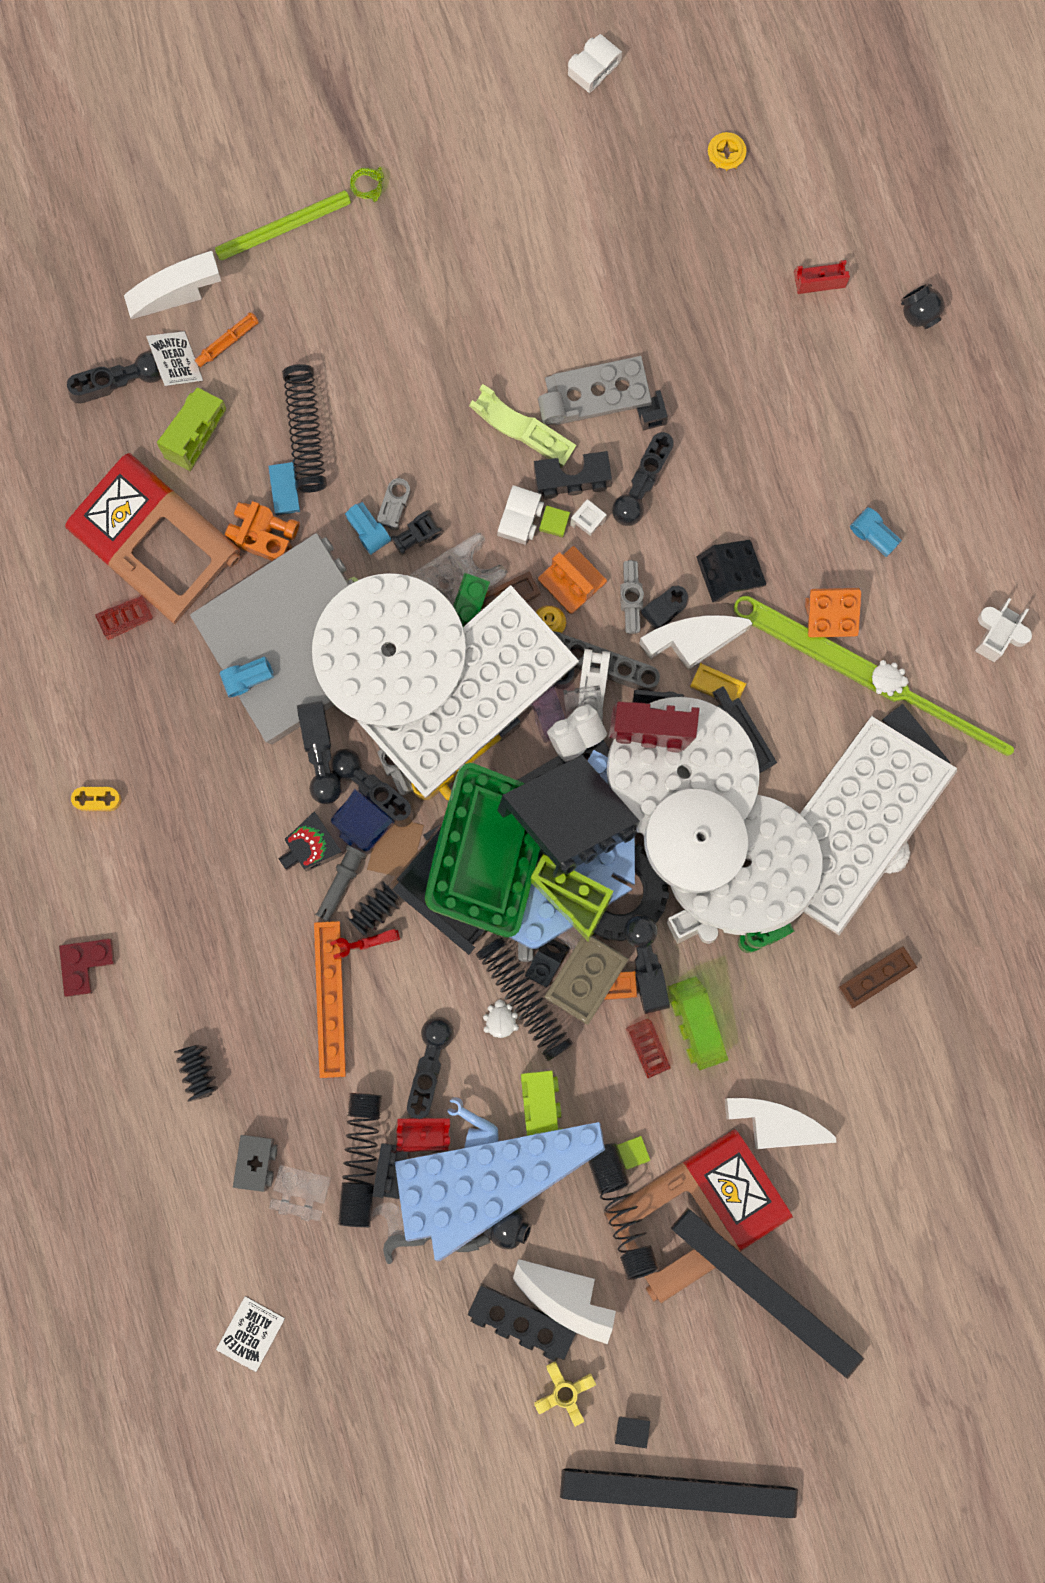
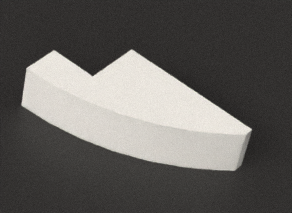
M206 252L169 266L148 277L128 291L124 297L130 318L135 319L201 300L199 287L221 281L213 252Z
M732 616L687 618L655 629L641 637L639 644L650 660L671 646L687 670H689L748 631L752 622L749 619Z
M725 1098L726 1119L752 1118L755 1149L836 1143V1137L830 1131L799 1111L765 1100Z
M518 1259L513 1280L531 1302L553 1320L568 1329L590 1339L608 1344L616 1311L590 1305L595 1279Z

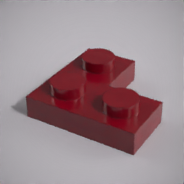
M112 939L59 945L64 997L92 994L89 968L115 965Z

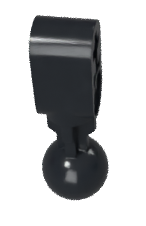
M145 351L138 355L134 364L126 367L121 365L109 368L97 367L74 374L67 380V389L70 399L75 403L81 404L108 396L113 390L127 386L129 381L139 378L144 382L154 383L161 379V375L152 351ZM100 378H107L109 380L106 385L96 383ZM88 382L92 383V389H90ZM80 386L82 391L78 392L75 387Z
M660 432L654 435L631 480L632 488L629 494L621 495L615 500L612 514L619 524L633 526L642 519L644 514L642 499L645 493L652 490L672 454L674 441L668 433ZM661 445L666 446L662 448L660 455L658 456L657 449L660 448ZM650 464L654 465L657 470L649 472L644 467Z
M323 701L297 705L304 749L308 754L309 762L314 765L315 776L310 782L309 791L316 802L331 804L340 797L342 784L339 778L330 772L329 761L332 758L330 751L331 741Z
M340 749L331 756L332 758L329 761L330 771L339 780H352L357 784L359 792L396 826L406 827L411 824L414 813L410 803L374 774L368 775L362 770L361 759L355 751ZM381 792L389 794L388 798L384 801L376 800L377 795ZM395 804L396 808L402 812L405 810L406 814L404 816L402 814L397 815L393 805Z
M646 915L633 916L625 925L624 935L627 942L636 947L637 950L635 975L644 1014L669 1009L670 1003L663 970L659 963L658 955L653 953L651 945L657 937V926Z
M443 1017L428 1019L421 1030V1037L426 1045L424 1056L418 1061L407 1103L406 1112L410 1119L428 1117L441 1069L439 1061L441 1049L449 1046L454 1038L452 1024ZM421 1077H428L432 1081V1086L427 1090H423L418 1086L417 1081ZM419 1095L424 1096L422 1108L426 1110L416 1115L414 1114L415 1109L411 1108V1106L417 1105Z

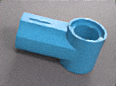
M363 502L355 504L345 513L348 521L359 534L358 537L370 555L391 542V538L384 527L376 522Z
M869 507L850 525V529L858 538L869 541L885 557L890 555L902 541L883 524L881 516Z
M265 656L243 666L236 665L226 668L219 673L229 698L248 692L250 687L274 678L271 664Z

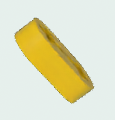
M79 787L73 791L71 803L80 811H114L121 804V795L111 787ZM82 793H85L87 797L94 798V801H85V805L82 806V803L77 801V799L82 797ZM108 793H111V796L115 797V801H111L109 806H107L105 801H99V798H105L108 796Z

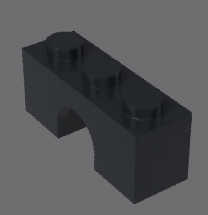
M608 451L583 454V469L576 475L565 474L560 468L558 458L534 461L533 469L537 493L541 494L545 499H551L563 493L579 495L585 490H593V492L607 490V487H611L612 484Z

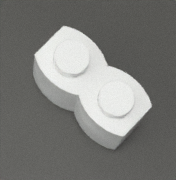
M601 34L595 38L592 37L586 42L584 51L579 55L574 54L569 60L568 76L590 93L621 62L622 51Z
M513 485L497 536L526 545L528 539L532 540L537 527L533 525L535 516L540 517L544 502L540 501L541 494Z
M589 704L578 707L567 719L557 721L547 731L557 755L565 762L577 758L586 748L598 744L607 736L598 712Z

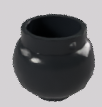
M926 283L901 299V305H904V316L913 327L923 326L924 329H928L942 320L940 315L945 310V302L941 294L931 288L932 284Z
M518 1208L484 1231L483 1234L491 1238L493 1244L499 1248L506 1250L514 1249L520 1243H526L532 1225L528 1223L526 1212L522 1208Z

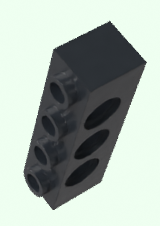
M484 1284L480 1285L468 1311V1316L472 1317L470 1320L472 1323L485 1328L486 1324L496 1328L494 1333L506 1339H509L511 1335L520 1340L519 1345L529 1350L537 1347L544 1351L543 1356L557 1362L558 1358L565 1360L576 1335V1332L556 1322L547 1314ZM493 1306H501L504 1309L505 1315L502 1319L495 1320L490 1316L489 1311ZM516 1318H526L529 1322L528 1328L524 1331L516 1330L513 1325ZM543 1328L550 1329L553 1333L552 1339L548 1342H542L537 1337L538 1332Z

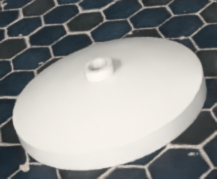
M686 789L668 796L653 810L646 824L644 844L652 868L666 883L682 891L703 893L720 888L737 875L746 859L748 835L741 815L724 797L704 789ZM696 836H700L702 841H698Z

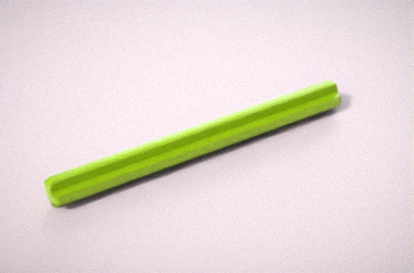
M346 191L339 192L215 247L219 260L227 259L345 207L351 203L350 197Z

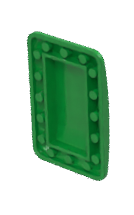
M466 763L459 768L442 822L426 888L425 902L430 910L502 937H512L519 932L531 887V876L535 871L540 847L512 814L503 818L497 809L502 795L525 783L475 763Z

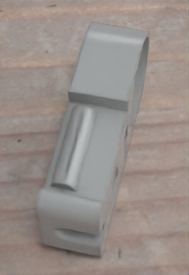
M401 478L393 479L387 487L377 517L378 523L383 527L387 525L392 530L399 529V524L397 523L410 497V486L406 480ZM403 485L406 488V493L401 497H396L392 494L393 487Z

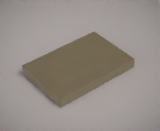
M582 936L544 998L588 1025L629 958L591 936L589 942Z

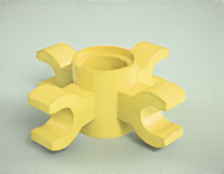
M554 1361L546 1366L555 1385L553 1393L534 1402V1405L539 1414L556 1405L566 1408L576 1427L584 1422L576 1404L577 1394L594 1387L596 1383L591 1373L573 1383L569 1380H564L557 1363ZM562 1387H568L573 1391L572 1397L569 1400H561L558 1397V1391Z

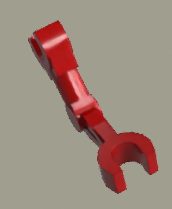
M392 929L349 943L344 938H337L331 941L330 945L339 946L340 953L333 955L334 959H341L348 956L350 950H365L401 939L399 931Z

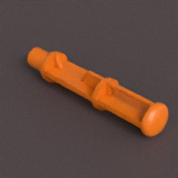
M249 312L246 317L231 329H228L226 333L210 346L203 349L201 355L194 359L195 363L201 368L207 362H212L215 357L231 344L237 342L241 336L255 325H258L257 317Z

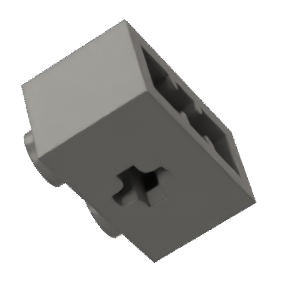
M240 1135L233 1188L265 1192L267 1187H272L274 1171H270L271 1160H276L278 1145L274 1144L275 1139ZM256 1156H259L258 1161L262 1162L263 1165L254 1171V1166L250 1165V1161L255 1160Z

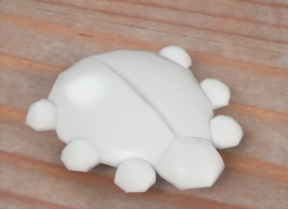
M882 660L880 665L874 669L872 680L877 694L887 692L888 696H892L893 691L901 693L903 691L902 687H906L909 683L908 678L903 676L905 670H898L897 663L893 662L890 665Z
M501 999L495 1002V1006L489 1005V1015L485 1014L483 1016V1019L487 1021V1026L484 1027L483 1031L498 1038L507 1037L513 1031H517L519 1026L516 1024L515 1019L518 1017V1014L512 1013L513 1006L506 1005L505 1001Z

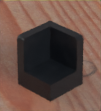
M661 390L655 391L654 397L651 398V405L636 408L643 431L667 425L668 414Z
M619 1416L616 1435H614L615 1444L647 1449L650 1428L649 1417L638 1416L637 1419Z

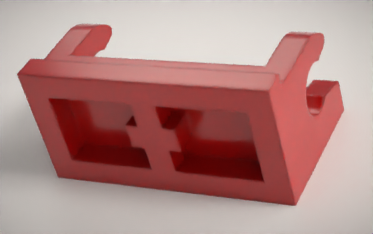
M840 260L839 264L803 268L802 265L797 266L794 269L797 293L803 294L846 288L850 278L849 271H845L847 261Z
M450 1118L397 1119L396 1151H448L450 1144Z

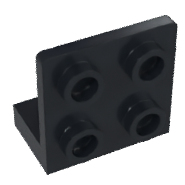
M751 540L713 545L696 556L712 603L720 602L734 592L766 586V581Z

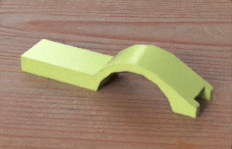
M482 384L479 389L482 393L477 401L474 402L472 400L469 406L498 431L522 441L548 459L558 458L560 467H563L576 445L536 418H530L512 410L495 395L493 390Z

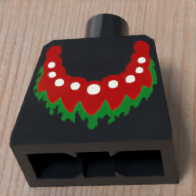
M313 812L285 838V842L291 850L278 859L286 871L300 863L307 872L344 854L317 814Z

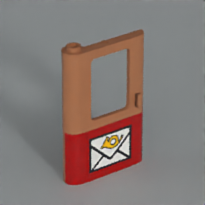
M131 453L125 454L118 460L65 524V528L174 625L223 568L228 566L234 567L241 558L239 555L240 549ZM163 517L167 518L211 557V563L181 596L176 594L133 555L135 547Z
M736 1129L731 1130L608 1210L617 1211L638 1206L637 1209L630 1210L611 1221V1224L628 1223L645 1218L683 1192L688 1191L713 1229L740 1252L793 1218L783 1199ZM605 1212L604 1214L610 1221V1219L618 1213ZM612 1226V1227L614 1228L615 1231H617L618 1229H620V1228L623 1227V1226H617V1227ZM631 1226L621 1230L617 1235L619 1237L631 1236L629 1234ZM634 1240L624 1245L627 1250L638 1248ZM693 1249L660 1272H654L645 1276L649 1284L645 1289L653 1302L658 1299L660 1303H663L716 1267Z

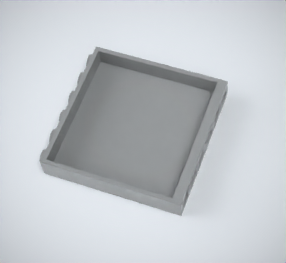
M317 533L190 614L222 670L236 665L243 666L264 656L267 657L274 672V678L250 687L248 692L238 697L265 742L272 745L300 727L297 705L323 701L325 711L335 705L327 697L318 682L312 659V642L317 622L326 606L341 590L354 583L352 579L348 581L344 572L347 569L340 558L335 560L331 553L334 548L327 537L322 538ZM391 643L386 644L382 650L383 655L386 657H391L396 652Z

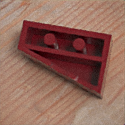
M618 701L612 708L609 738L616 739V742L621 744L636 742L641 743V746L645 748L660 746L666 747V750L669 752L679 753L682 750L684 751L697 737L700 708L692 707L691 712L675 711V706L667 705L666 710L651 708V704Z

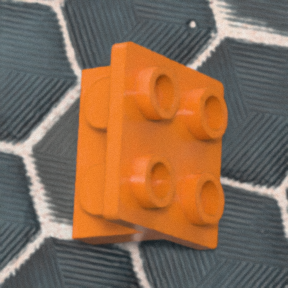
M572 546L563 555L559 552L552 558V565L538 577V581L570 614H573L607 582L605 577L575 546Z
M860 588L811 589L810 598H805V608L808 614V636H858L861 603Z

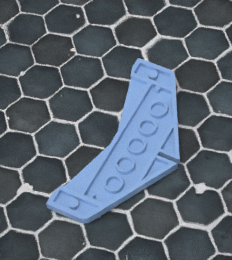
M593 750L588 762L608 784V757ZM634 838L627 843H619L609 853L603 852L597 855L590 863H582L574 870L613 890V897L609 904L632 891V888L612 878V875L635 886ZM531 884L521 928L515 936L510 938L528 948L537 949L573 926Z

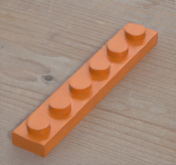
M340 921L314 923L319 1078L346 1077L342 958L334 959L333 955L340 953V948L338 945H330L331 941L341 938Z

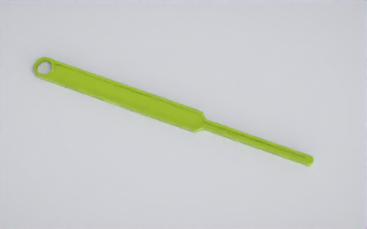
M742 596L735 602L734 613L737 617L749 619L752 622V626L876 692L872 674L877 665L825 637H809L807 627L749 596ZM741 601L750 602L753 606V612L749 615H742L737 609L738 604ZM908 685L902 687L903 691L901 693L893 691L892 696H888L887 692L880 694L893 702L904 700L1006 756H1010L1014 752V748L1011 745L909 691Z

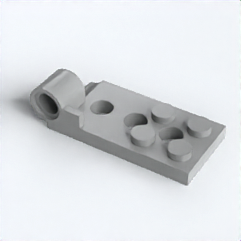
M641 356L556 373L545 377L548 393L538 397L542 422L546 425H559L652 404ZM620 380H625L628 382L629 388L625 391H619L615 384ZM596 385H601L604 387L605 393L601 396H595L592 394L591 389ZM572 390L580 392L581 397L577 401H571L568 399L567 394Z

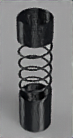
M349 1093L348 1116L367 1119L348 1120L347 1123L374 1130V1132L350 1133L345 1136L349 1139L374 1145L347 1147L344 1150L373 1159L345 1161L343 1164L372 1173L342 1176L345 1180L358 1183H341L342 1191H340L338 1225L369 1228L372 1221L371 1211L373 1208L374 1185L348 1177L371 1176L376 1172L372 1169L349 1163H364L377 1160L375 1156L352 1151L353 1149L375 1148L378 1146L376 1142L352 1136L377 1134L379 1130L351 1122L379 1120L381 1118V1097L383 1096Z
M604 1144L605 1150L589 1160L588 1163L597 1186L596 1188H598V1193L601 1194L600 1199L613 1200L605 1207L604 1211L606 1213H618L610 1219L608 1224L614 1227L623 1226L614 1233L613 1238L618 1240L628 1239L619 1245L617 1249L618 1252L625 1253L620 1259L624 1267L623 1269H625L626 1277L628 1280L642 1278L658 1271L659 1265H657L651 1245L632 1250H620L623 1245L646 1235L647 1232L627 1237L615 1236L621 1230L641 1222L643 1219L622 1224H611V1221L630 1210L637 1209L638 1206L617 1211L606 1210L613 1203L632 1196L634 1193L613 1198L602 1197L603 1194L620 1190L630 1183L617 1144Z

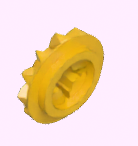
M720 133L713 137L708 145L707 153L709 160L715 164L716 168L720 167L726 171L732 168L737 169L744 162L746 145L734 133ZM726 144H728L729 152H733L730 153L728 159H726L724 153H720L724 151Z

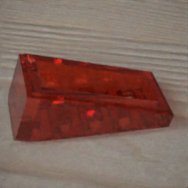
M143 596L95 614L102 632L108 640L154 619ZM139 605L144 616L139 617L134 607ZM130 610L134 618L131 621H129L125 613V611ZM116 615H121L124 621L123 624H119ZM111 618L115 627L110 628L106 620Z
M645 1019L625 1029L647 1078L671 1069L650 1019ZM648 1030L649 1033L636 1038V1034ZM652 1039L653 1043L640 1047L639 1044ZM654 1049L657 1050V1053H654L648 1057H644L643 1055ZM659 1058L661 1059V1063L650 1068L648 1067V1063Z

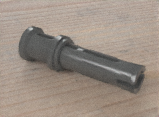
M349 845L345 848L347 852L342 862L336 866L335 871H337V874L315 914L328 922L331 921L330 919L350 880H354L357 877L356 871L362 859L367 857L365 853Z

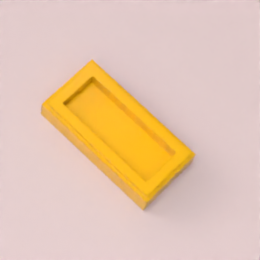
M700 663L690 687L715 698L712 692L724 686L733 701L736 698L740 699L747 683Z

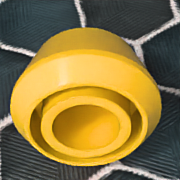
M546 605L540 607L535 612L552 631L563 633L566 627V617L562 610L556 606Z

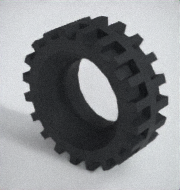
M638 844L635 846V874L640 878L643 885V898L640 905L634 911L627 914H613L605 910L593 933L594 935L597 934L605 940L624 941L626 940L624 928L631 917L646 915L656 924L664 913L669 898L668 883L652 868L646 851L642 849V846Z

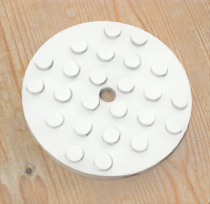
M378 574L350 584L329 602L322 612L314 631L312 659L318 682L323 691L342 712L365 724L379 727H398L422 720L435 710H438L451 697L464 671L466 638L455 609L436 588L408 575ZM388 643L396 646V652L391 657H386L382 653L383 647Z
M671 697L650 703L651 708L666 710L667 705L675 706V711L691 712L692 707L700 708L697 737L682 752H669L666 750V747L660 746L645 748L641 746V743L636 742L621 744L616 742V739L613 740L607 760L608 785L640 820L636 829L638 833L640 832L645 835L646 824L653 810L665 798L681 790L704 789L719 794L737 809L743 821L755 803L759 787V765L754 747L738 722L721 708L711 703L688 697ZM683 766L689 770L690 775L688 779L679 777L677 774L678 767ZM696 836L697 840L701 842L702 838L700 836Z
M757 795L750 813L744 820L748 835L746 859L751 860L752 864L746 868L741 867L732 880L713 891L691 893L671 886L678 902L692 917L706 926L711 925L722 929L724 933L745 935V933L761 932L762 934L789 924L799 917L811 904L821 881L822 852L817 836L811 826L798 812L786 804L773 798Z

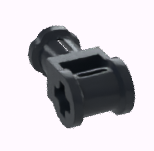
M431 510L419 514L412 522L408 523L406 531L397 536H391L392 542L402 556L406 554V550L418 544L421 547L436 540L444 533L443 528H439L432 518L433 513Z

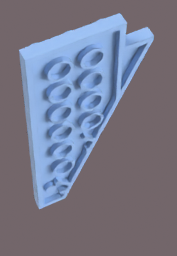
M597 1122L396 1161L395 1167L405 1240L413 1241L431 1237L435 1261L443 1260L603 1152L605 1146L601 1124Z

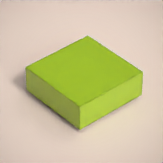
M546 506L539 531L563 538L570 512Z
M641 1136L617 1145L626 1170L651 1161Z

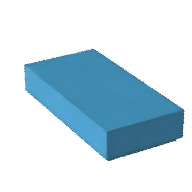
M290 462L269 465L275 515L300 512L298 491L295 489L294 464Z

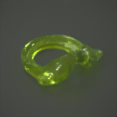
M379 167L377 170L369 168L356 170L350 179L352 192L359 198L372 199L373 202H376L383 189L384 174L382 167ZM367 175L379 181L374 190L363 193L356 189L355 181L358 177Z

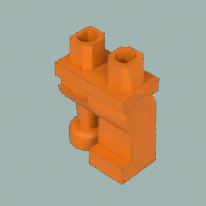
M254 501L251 502V505L238 502L234 515L244 521L241 527L230 523L226 529L225 536L236 543L239 549L270 561H274L292 549L289 540L273 535L270 531L271 529L283 531L284 537L294 540L299 531V521L290 519L286 522L275 517L268 507Z

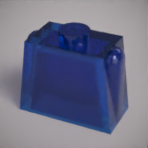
M356 789L353 790L349 798L331 818L333 826L341 832L339 837L349 846L354 843L363 852L372 850L386 832L394 826V822Z

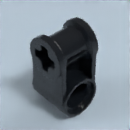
M672 586L661 596L646 605L640 613L654 629H658L670 623L675 616L686 608L688 593L681 586ZM674 595L676 598L681 596V602L675 601L672 603V596Z

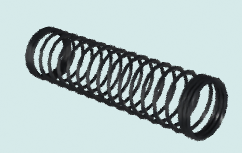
M306 364L291 365L284 368L282 375L285 381L284 388L287 389L285 391V396H287L285 401L288 404L286 407L289 412L287 417L290 419L288 422V426L291 427L289 433L292 435L290 441L293 442L291 449L294 450L291 455L294 457L292 461L295 465L293 471L296 473L294 479L297 480L295 482V489L304 493L317 492L327 487V480L325 476L320 475L325 472V469L317 468L325 463L322 460H318L324 456L318 452L323 447L316 445L322 439L316 437L321 434V431L316 429L320 426V423L314 422L319 419V416L314 414L318 411V408L314 407L318 402L312 399L317 395L312 391L316 386L310 384L315 380L313 377L314 368ZM297 371H307V372H308V373L300 374V375H290V373L297 372ZM309 379H313L312 381H309V382L294 383V382H301V381H306V380H309ZM289 383L294 386L287 388L286 384ZM299 386H313V388L308 390H292V388ZM288 391L296 392L291 394L290 396L287 395ZM304 393L314 394L313 396L306 398L292 397ZM289 398L296 400L291 403H288ZM302 401L315 402L310 405H293L297 402ZM289 406L298 407L292 411L289 410ZM301 409H316L315 411L308 413L295 412ZM290 414H295V415H299V416H296V417H294V418L291 419L289 415H290ZM305 416L317 417L312 420H295ZM291 421L298 422L299 424L291 426L290 423ZM304 424H317L315 427L297 428V426ZM292 429L301 430L294 434L291 432ZM311 431L319 432L317 434L307 436L297 435L300 433ZM293 436L301 438L296 441L292 440ZM308 439L319 440L313 443H298L300 441ZM294 444L304 445L296 449L293 448ZM307 447H320V449L311 451L300 450ZM294 452L304 453L297 457L294 456ZM307 455H321L316 458H300ZM295 460H304V462L296 464ZM312 462L322 463L314 466H302L303 464ZM296 467L308 468L299 472L296 471ZM310 470H322L319 473H303ZM299 474L308 477L297 479L296 476ZM311 483H319V484H316V485H305V484H311Z
M499 937L478 951L476 956L479 960L484 959L482 965L493 962L486 969V972L497 969L491 975V979L503 975L495 985L498 986L506 983L500 989L501 993L512 989L505 996L506 1000L518 995L510 1002L509 1006H514L524 1001L514 1010V1013H519L527 1009L520 1015L519 1020L533 1015L523 1024V1027H528L539 1021L528 1031V1034H532L542 1029L534 1036L533 1041L548 1035L537 1045V1048H541L554 1041L542 1052V1055L547 1059L546 1061H550L572 1046L574 1042H572L571 1038H568L550 1049L566 1036L567 1032L545 1042L563 1026L559 1025L541 1035L558 1020V1018H555L536 1028L551 1016L553 1011L530 1022L545 1010L548 1004L524 1016L544 998L541 997L521 1008L539 993L537 990L515 1002L534 986L533 983L510 995L530 979V977H526L506 988L522 975L525 970L500 982L520 966L521 963H517L496 975L516 958V956H513L491 968L511 952V949L487 961L507 944L503 937Z

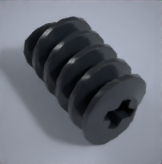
M381 881L382 891L377 888L373 889L375 898L370 895L365 896L367 905L362 902L358 903L360 912L351 909L350 912L353 918L345 916L367 938L370 937L368 928L375 931L378 929L375 923L376 920L384 924L383 914L390 917L393 915L390 909L391 906L398 910L400 909L398 903L400 899L384 881Z
M194 1045L174 1051V1053L182 1054V1056L177 1058L176 1062L185 1064L179 1069V1072L188 1074L182 1079V1083L191 1084L185 1089V1093L193 1094L187 1100L188 1102L209 1097L219 1089L218 1086L210 1085V1082L216 1079V1077L207 1075L213 1069V1066L204 1065L210 1059V1056L201 1054L207 1049V1046Z

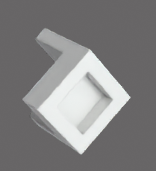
M587 499L572 516L570 525L573 528L576 526L580 527L591 536L599 525L602 526L605 523L607 514Z

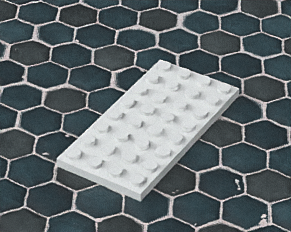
M511 585L463 627L466 638L465 667L460 681L444 705L422 720L404 726L379 727L358 721L425 798L579 663V660Z
M871 716L800 813L817 836L823 860L820 885L813 901L804 913L837 935H840L957 773V768Z

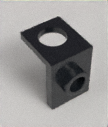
M554 939L539 947L525 976L530 977L531 980L547 988L568 947ZM547 946L556 947L560 953L551 952Z

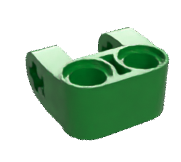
M791 923L767 933L754 932L739 935L737 943L743 952L753 953L768 944L771 945L795 932ZM756 935L758 940L753 941L751 937Z

